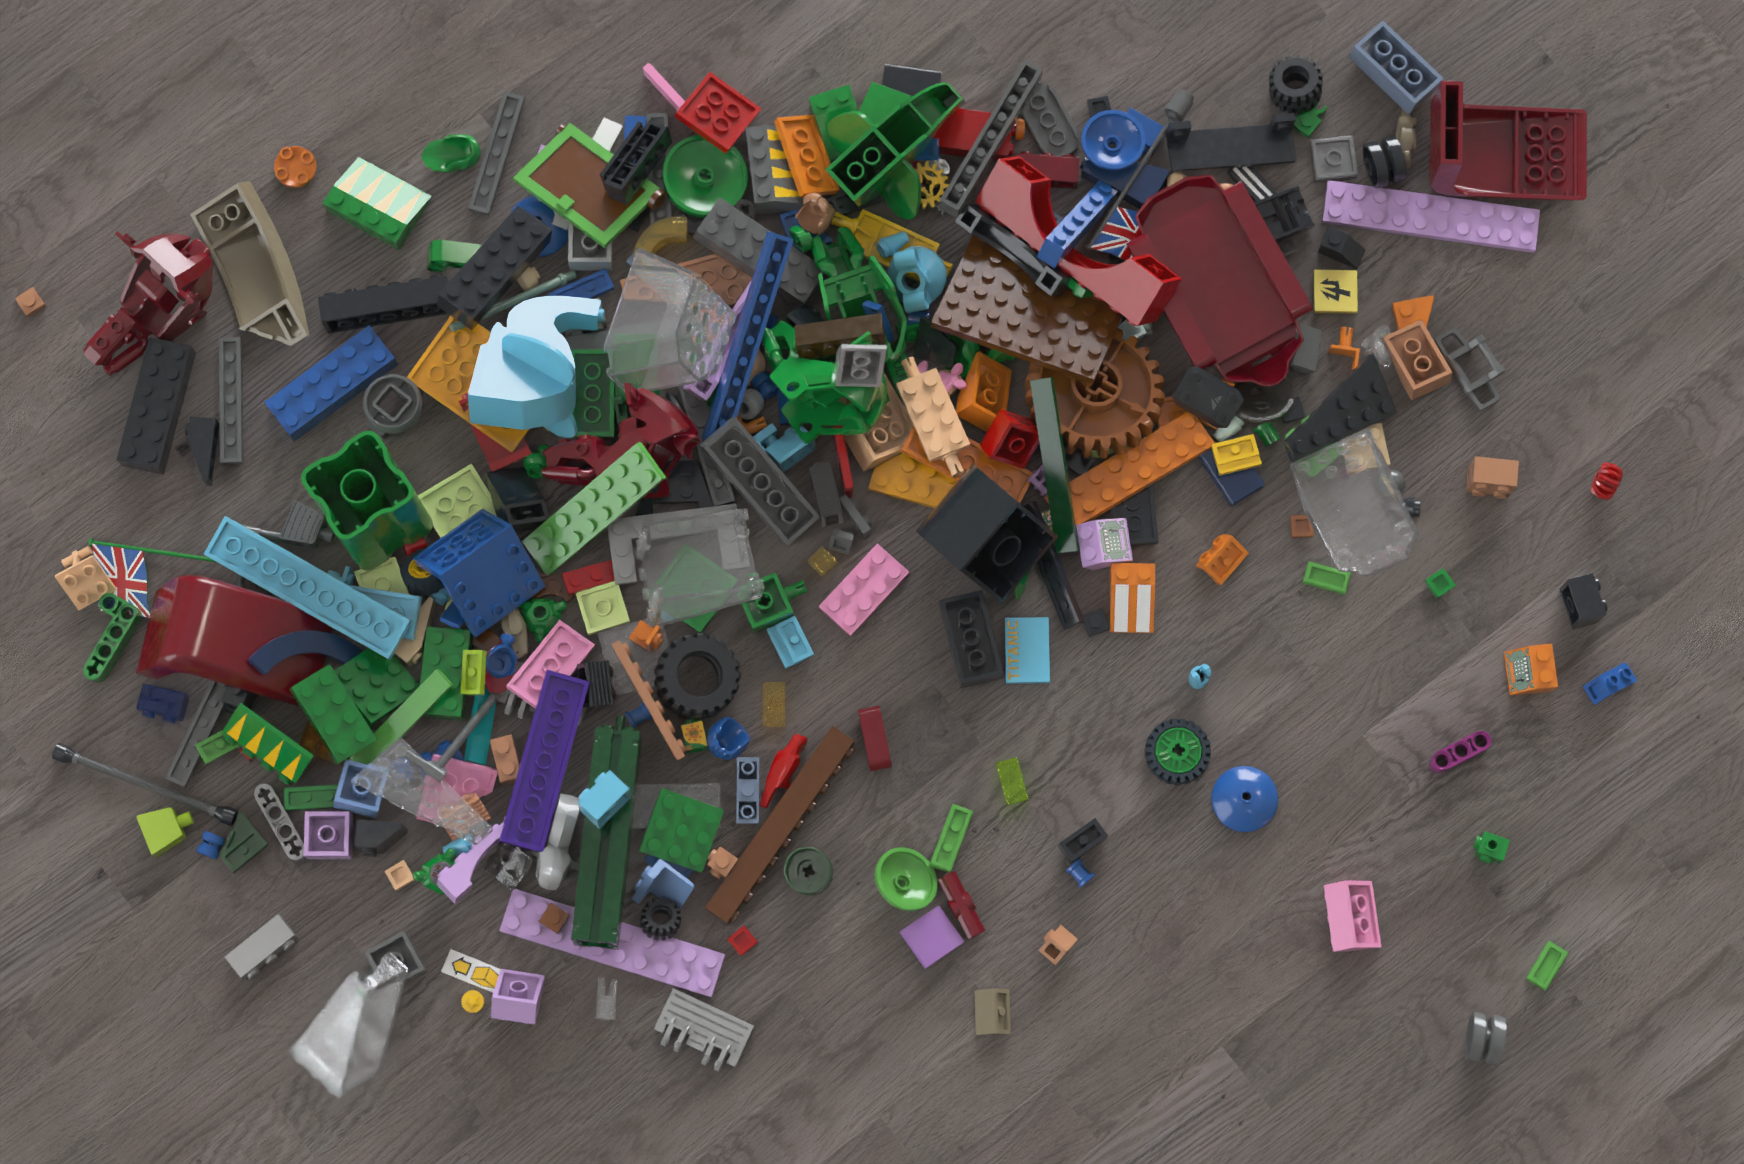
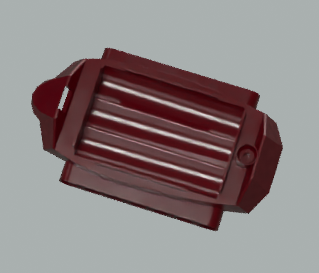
M1212 175L1190 176L1148 197L1135 215L1142 235L1128 242L1127 247L1133 257L1150 254L1182 278L1163 312L1193 366L1204 370L1212 365L1227 382H1254L1260 386H1273L1280 383L1289 370L1290 360L1304 342L1297 319L1312 311L1313 308L1244 184L1240 181L1224 190ZM1296 331H1297V333H1298V335H1299V337H1298L1297 340H1295V338H1296ZM1271 354V358L1253 367L1252 363Z

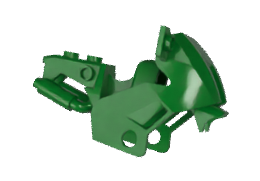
M847 227L837 229V242L826 245L821 240L820 235L813 237L814 244H811V251L816 268L828 275V279L823 280L822 273L818 274L827 321L831 320L829 307L837 304L843 319L866 315L862 304L866 300L878 304L874 292L881 289L898 322L895 324L898 338L891 347L886 338L885 362L898 359L906 348L905 341L909 343L916 341L919 323L906 326V316L897 298L896 288L874 255L869 257V265L861 266L864 248L853 232ZM845 246L852 255L850 259L846 252ZM836 355L820 357L821 361L831 363L836 361Z
M782 320L771 330L766 327L761 343L765 349L764 354L773 371L770 379L787 397L788 401L782 407L781 412L802 442L809 444L819 435H856L869 432L880 418L885 405L890 401L884 371L880 387L836 386L835 361L832 363L821 361L820 357L811 359L799 358L795 345V328ZM869 331L852 342L851 345H872L871 333ZM782 349H788L790 352L789 358L786 360L781 356L783 355ZM789 386H792V392L787 391ZM845 396L852 403L847 406L844 403L838 402V400ZM810 423L813 427L809 432H802L800 430L801 425ZM843 425V428H822L821 426Z

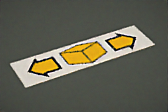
M451 949L441 972L493 993L501 969Z

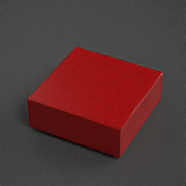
M745 925L727 939L741 957L758 944V941Z

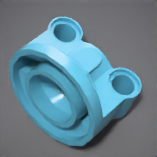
M911 246L899 252H894V258L891 260L887 270L888 276L896 288L897 298L903 302L906 313L928 310L929 305L943 292L947 282V270L943 260L933 250L923 246ZM905 273H916L920 278V286L918 288L909 287L904 280Z

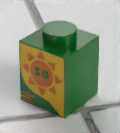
M698 719L685 721V724L681 725L687 754L709 750L703 721H698Z

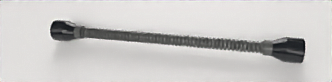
M58 743L53 750L52 759L62 763L80 764L114 778L117 777V779L135 784V786L148 789L151 792H156L159 795L161 794L172 800L174 799L208 812L209 815L214 816L221 823L231 827L237 819V809L229 806L210 805L158 784L155 785V783L142 780V778H137V776H132L129 773H124L121 770L119 771L113 767L111 768L105 764L85 758L81 754L76 753L71 747L62 743Z

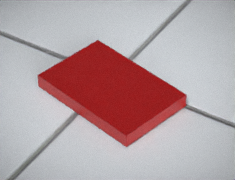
M841 425L834 426V428H843ZM833 435L843 494H846L848 498H852L854 486L844 435Z

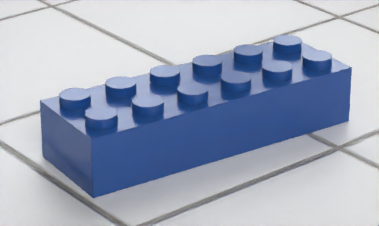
M367 326L264 403L292 440L296 441L368 388L374 380L384 376L398 366V363L373 329Z

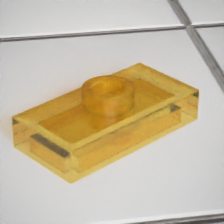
M763 682V727H785V682Z

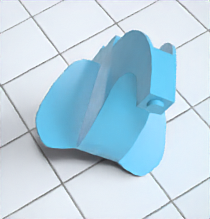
M569 296L532 298L516 305L509 312L507 328L497 322L491 330L488 343L481 345L468 392L470 423L521 430L544 426L560 437H574L578 432L576 421L572 414L576 405V371L574 358L568 342L561 333L568 329L598 331L599 323L604 321L605 310L601 309V300Z

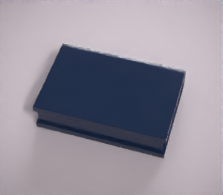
M1232 436V437L1228 438L1227 440H1231V439H1235V438H1234V436ZM1212 449L1199 457L1204 469H1206L1230 507L1259 491L1265 485L1255 468L1219 476Z

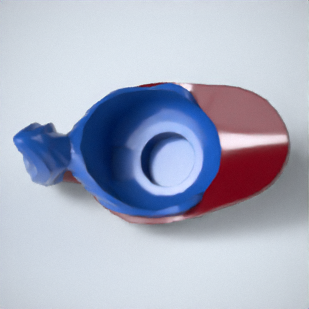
M508 633L502 634L499 644L492 647L486 653L485 686L488 691L494 694L507 690V684L513 678L517 666V655L511 647V644H514L515 638Z

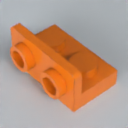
M1222 534L1213 541V546L1199 557L1196 567L1204 570L1218 585H1222L1249 552L1232 535Z

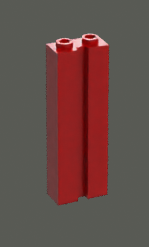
M959 108L945 120L933 137L939 138V153L966 157L992 113ZM1016 123L993 161L1013 156L1014 144L1011 143V137L1015 136Z

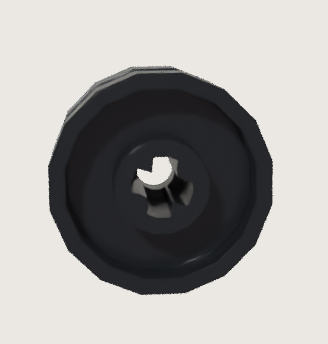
M1395 136L1382 138L1380 144L1377 141L1363 144V160L1368 177L1374 188L1378 189L1388 186L1389 180L1393 183H1399L1407 179L1405 157L1401 145Z

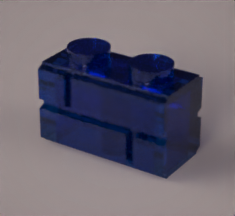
M143 683L136 709L142 712L141 716L154 719L156 715L163 717L162 721L175 724L176 720L183 721L189 696L186 693Z

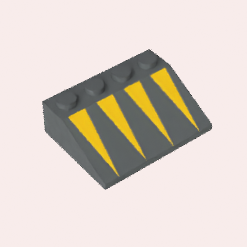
M776 126L746 127L756 215L800 210L804 206V197L800 198Z

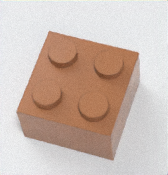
M1475 456L1468 466L1466 492L1478 497L1485 496V494L1493 495L1497 499L1509 497L1517 487L1519 461Z

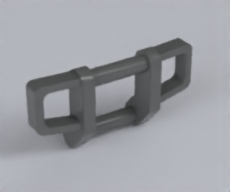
M1452 328L1436 337L1434 342L1463 386L1465 395L1469 397L1478 411H1483L1497 403L1500 399L1492 381L1506 370L1503 365H1499L1488 348L1483 334L1467 343L1456 328ZM1453 335L1462 347L1448 355L1441 340ZM1478 347L1492 368V371L1471 383L1456 360ZM1487 384L1493 399L1485 404H1480L1473 392Z

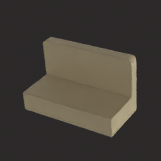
M991 988L975 990L976 1035L1011 1034L1010 989Z

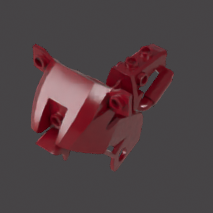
M117 231L115 235L130 247L131 255L137 260L119 299L123 307L117 311L116 315L112 314L106 319L105 324L86 343L83 355L94 365L104 366L103 370L111 376L114 373H119L143 355L147 347L148 336L153 334L158 339L172 341L205 317L207 311L204 310V307L212 292L213 264L210 258V249L200 239L196 238L189 243L191 238L187 235L162 234L153 236L135 246L134 243L136 241L129 234L125 233L123 236ZM166 276L171 279L178 298L181 301L187 300L173 316L170 313L179 300L163 285ZM135 338L138 340L136 344L134 343L112 359L113 354L125 343L129 344Z
M627 382L624 383L626 401L629 406V412L633 417L625 419L620 423L619 440L614 445L608 447L605 446L603 439L591 435L578 436L576 441H571L570 439L559 440L557 445L550 446L542 451L547 462V467L542 469V475L550 480L558 481L560 484L587 486L631 447L641 442L661 471L671 455L675 456L664 473L666 478L659 483V491L656 493L649 492L642 499L664 498L670 495L668 478L675 466L685 454L690 460L692 459V450L701 443L702 438L698 436V430L692 420L675 404L645 388H634L632 384ZM568 461L588 462L592 467L589 470H582L580 467H567L566 465Z

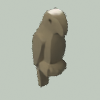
M1402 109L1395 137L1401 145L1406 167L1409 170L1411 168V156L1416 152L1415 126L1417 118L1411 117Z
M517 607L498 622H501L503 633L514 636L515 641L511 647L517 655V661L528 655L529 650L527 625Z

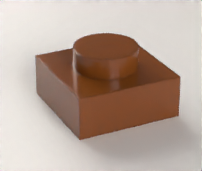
M1312 515L1290 516L1291 539L1314 537Z
M550 903L539 922L558 934L570 915Z

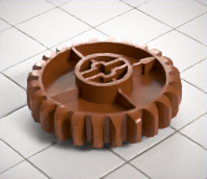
M1118 328L1094 384L1030 362L1029 374L1025 381V389L1027 390L1025 403L1031 408L1029 417L1036 421L1030 381L1053 377L1062 439L1067 444L1066 453L1072 455L1077 448L1082 449L1083 458L1088 459L1092 454V450L1097 451L1101 459L1107 458L1111 448L1117 455L1124 454L1126 444L1133 448L1137 447L1141 436L1148 437L1152 432L1153 423L1159 421L1161 415L1160 408L1165 400V394L1161 391L1164 386V378L1157 374L1160 365L1156 360L1148 361L1150 355L1148 347L1136 348L1138 338L1131 336L1127 340L1122 339V329Z

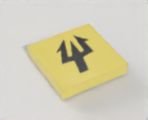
M1314 270V313L1357 314V270Z

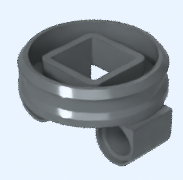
M388 374L377 378L368 386L363 397V409L368 419L366 425L384 439L388 438L391 434L401 433L410 429L417 423L422 414V395L424 391L418 388L407 376ZM391 390L407 402L394 418L378 407Z

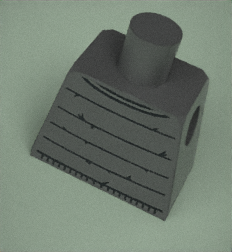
M294 500L279 538L285 544L317 549L321 540L332 543L335 533L332 529L326 528L328 522L325 516Z

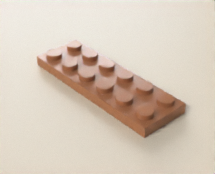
M620 640L612 644L614 652L650 712L676 761L681 760L685 757L684 752L686 748L681 739L676 741L672 733L675 732V729L670 720H664L662 714L665 711L659 700L654 702L651 697L654 692L648 681L643 683L640 677L643 672L638 663H632L629 656L632 653L626 642L621 644Z

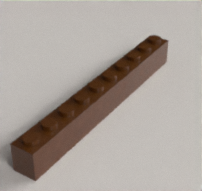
M833 726L830 728L706 905L705 909L727 925L731 921L734 923L741 914L739 909L742 904L749 903L754 895L752 890L756 884L760 886L767 876L764 873L768 867L773 868L780 857L777 855L782 848L785 850L792 841L790 836L793 831L796 830L798 832L805 822L803 820L807 812L811 813L818 803L815 800L819 794L824 795L830 786L828 781L832 776L836 777L843 768L840 764L844 758L849 759L855 751L853 739Z

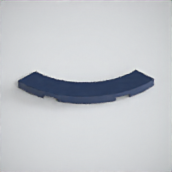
M298 631L282 635L264 644L247 661L262 675H265L278 662L293 655L322 654L344 665L363 651L351 642L330 633Z

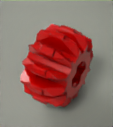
M1603 463L1591 483V493L1600 499L1607 501L1611 499L1622 480V469L1613 463Z

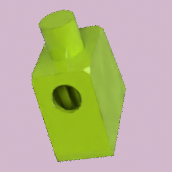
M172 807L136 816L151 855L154 857H159L185 840L186 835L183 828L194 824L189 811L178 816L176 810Z

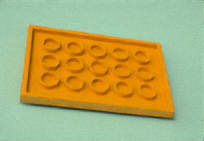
M450 316L407 378L414 382L418 388L470 423L469 408L464 412L459 401L462 400V395L469 392L480 347L488 343L491 332L480 324H477L473 330L465 327L452 332L449 325L458 320ZM470 423L511 453L516 450L530 430Z

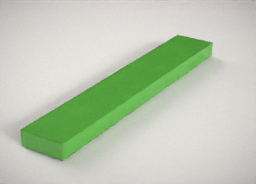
M436 669L374 733L377 740L353 754L348 760L375 766L437 703L453 684L439 669Z

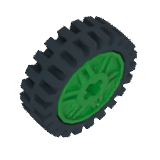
M1182 718L1166 720L1156 726L1147 739L1145 745L1147 766L1150 768L1151 773L1158 777L1157 779L1163 780L1167 784L1180 785L1193 782L1202 775L1209 764L1211 755L1210 741L1205 731L1203 732L1201 727L1195 725L1192 721H1186V719ZM1176 747H1178L1180 751H1183L1180 756H1177V753L1172 752L1175 750Z

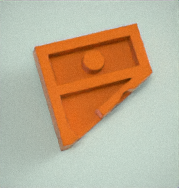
M1434 296L1394 302L1392 309L1397 330L1419 320H1422L1427 327Z

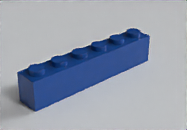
M1099 180L1046 237L1037 257L1053 268H1056L1108 211L1118 191L1111 188L1109 184Z

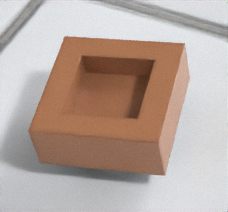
M34 287L15 298L28 318L46 307Z

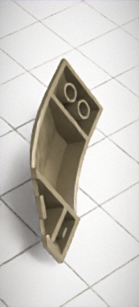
M251 181L235 184L191 213L190 215L207 247L210 249L226 285L240 326L238 329L250 331L271 340L275 339L290 346L309 336L302 296L294 271L276 228Z

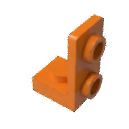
M642 620L639 621L629 636L630 641L650 653L654 649L658 650L664 639L662 638L663 633L660 626L656 625L653 628Z

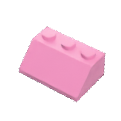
M1341 881L1324 885V897L1327 905L1333 952L1380 948L1381 940L1372 881Z

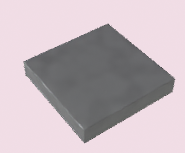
M1353 135L1310 140L1315 182L1358 178Z

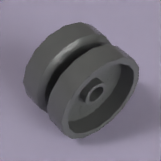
M1471 1013L1465 1038L1464 1052L1466 1061L1479 1062L1483 1056L1486 1064L1496 1066L1500 1064L1506 1038V1019L1504 1016L1492 1015L1487 1023L1485 1013Z

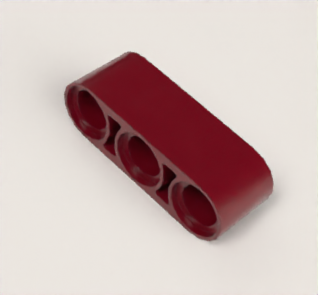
M880 706L859 709L858 715L870 772L892 767Z

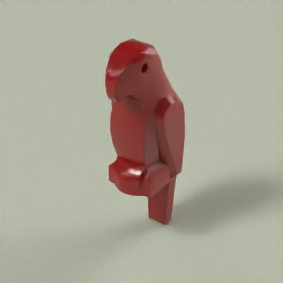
M794 734L789 743L777 752L767 775L766 786L759 806L767 809L777 788L783 787L788 789L790 787V778L800 763L799 753L805 749L808 742L807 737Z

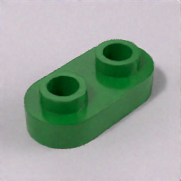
M797 225L788 229L790 237L794 239L793 243L796 248L803 253L812 249L811 244H814L809 232H805L803 227L800 228Z

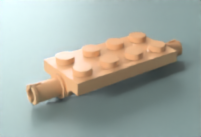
M909 357V361L906 358L901 364L908 379L896 383V388L929 462L938 459L946 461L952 478H956L957 474L961 476L965 471L957 456L961 450L970 447V442L936 368L920 373L914 357Z

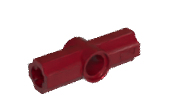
M951 872L938 879L948 899V905L954 917L958 919L968 940L985 932L984 926L975 911L976 907L969 893L965 891L956 872Z

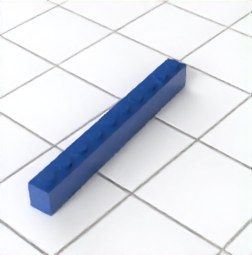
M767 231L703 431V440H706L731 417L737 418L794 240L792 238Z

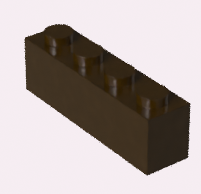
M882 314L796 325L795 345L799 358L811 359L836 355L841 344L851 345L852 342L868 331L873 339L872 345H886Z

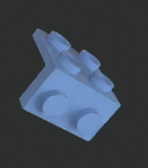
M659 859L652 868L648 866L642 873L641 877L643 879H640L633 888L636 892L632 900L639 905L646 895L651 892L659 899L664 897L663 901H666L667 898L671 899V904L675 901L677 908L679 907L681 910L695 886L689 879Z

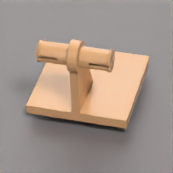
M90 546L79 551L75 550L72 552V555L62 559L61 562L67 569L55 575V578L78 611L98 601L103 594L113 593L117 590L94 555H91L93 552Z

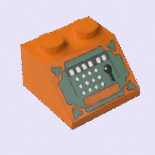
M1552 644L1532 645L1504 652L1510 696L1553 692L1558 687Z

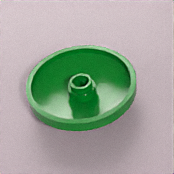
M700 135L690 136L678 142L668 153L662 169L664 190L671 202L681 211L700 218H705L719 197L735 207L744 195L748 180L745 161L734 146L725 154Z

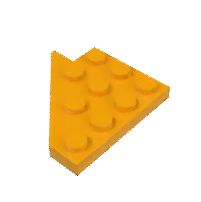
M901 453L874 468L868 490L935 508L956 484V481Z

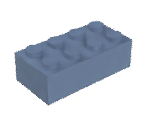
M1384 21L1353 47L1349 58L1408 115L1429 98L1444 79Z

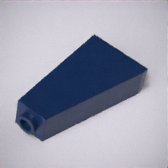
M1085 157L1080 166V169H1082L1081 177L1095 185L1099 180L1109 184L1111 188L1118 191L1116 196L1119 197L1140 163L1136 162L1122 170H1106L1094 165ZM1145 164L1122 200L1140 209L1148 197L1161 191L1170 171Z

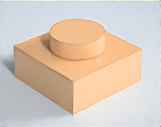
M404 860L385 870L396 891L415 881L412 872Z

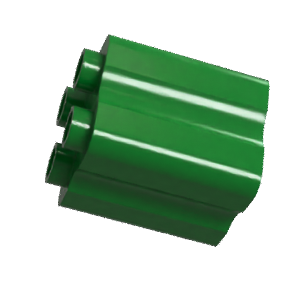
M373 431L361 432L347 441L339 452L317 460L302 472V484L325 516L326 521L357 566L362 570L375 569L389 560L390 556L398 548L405 544L415 543L432 530L433 521L378 434Z

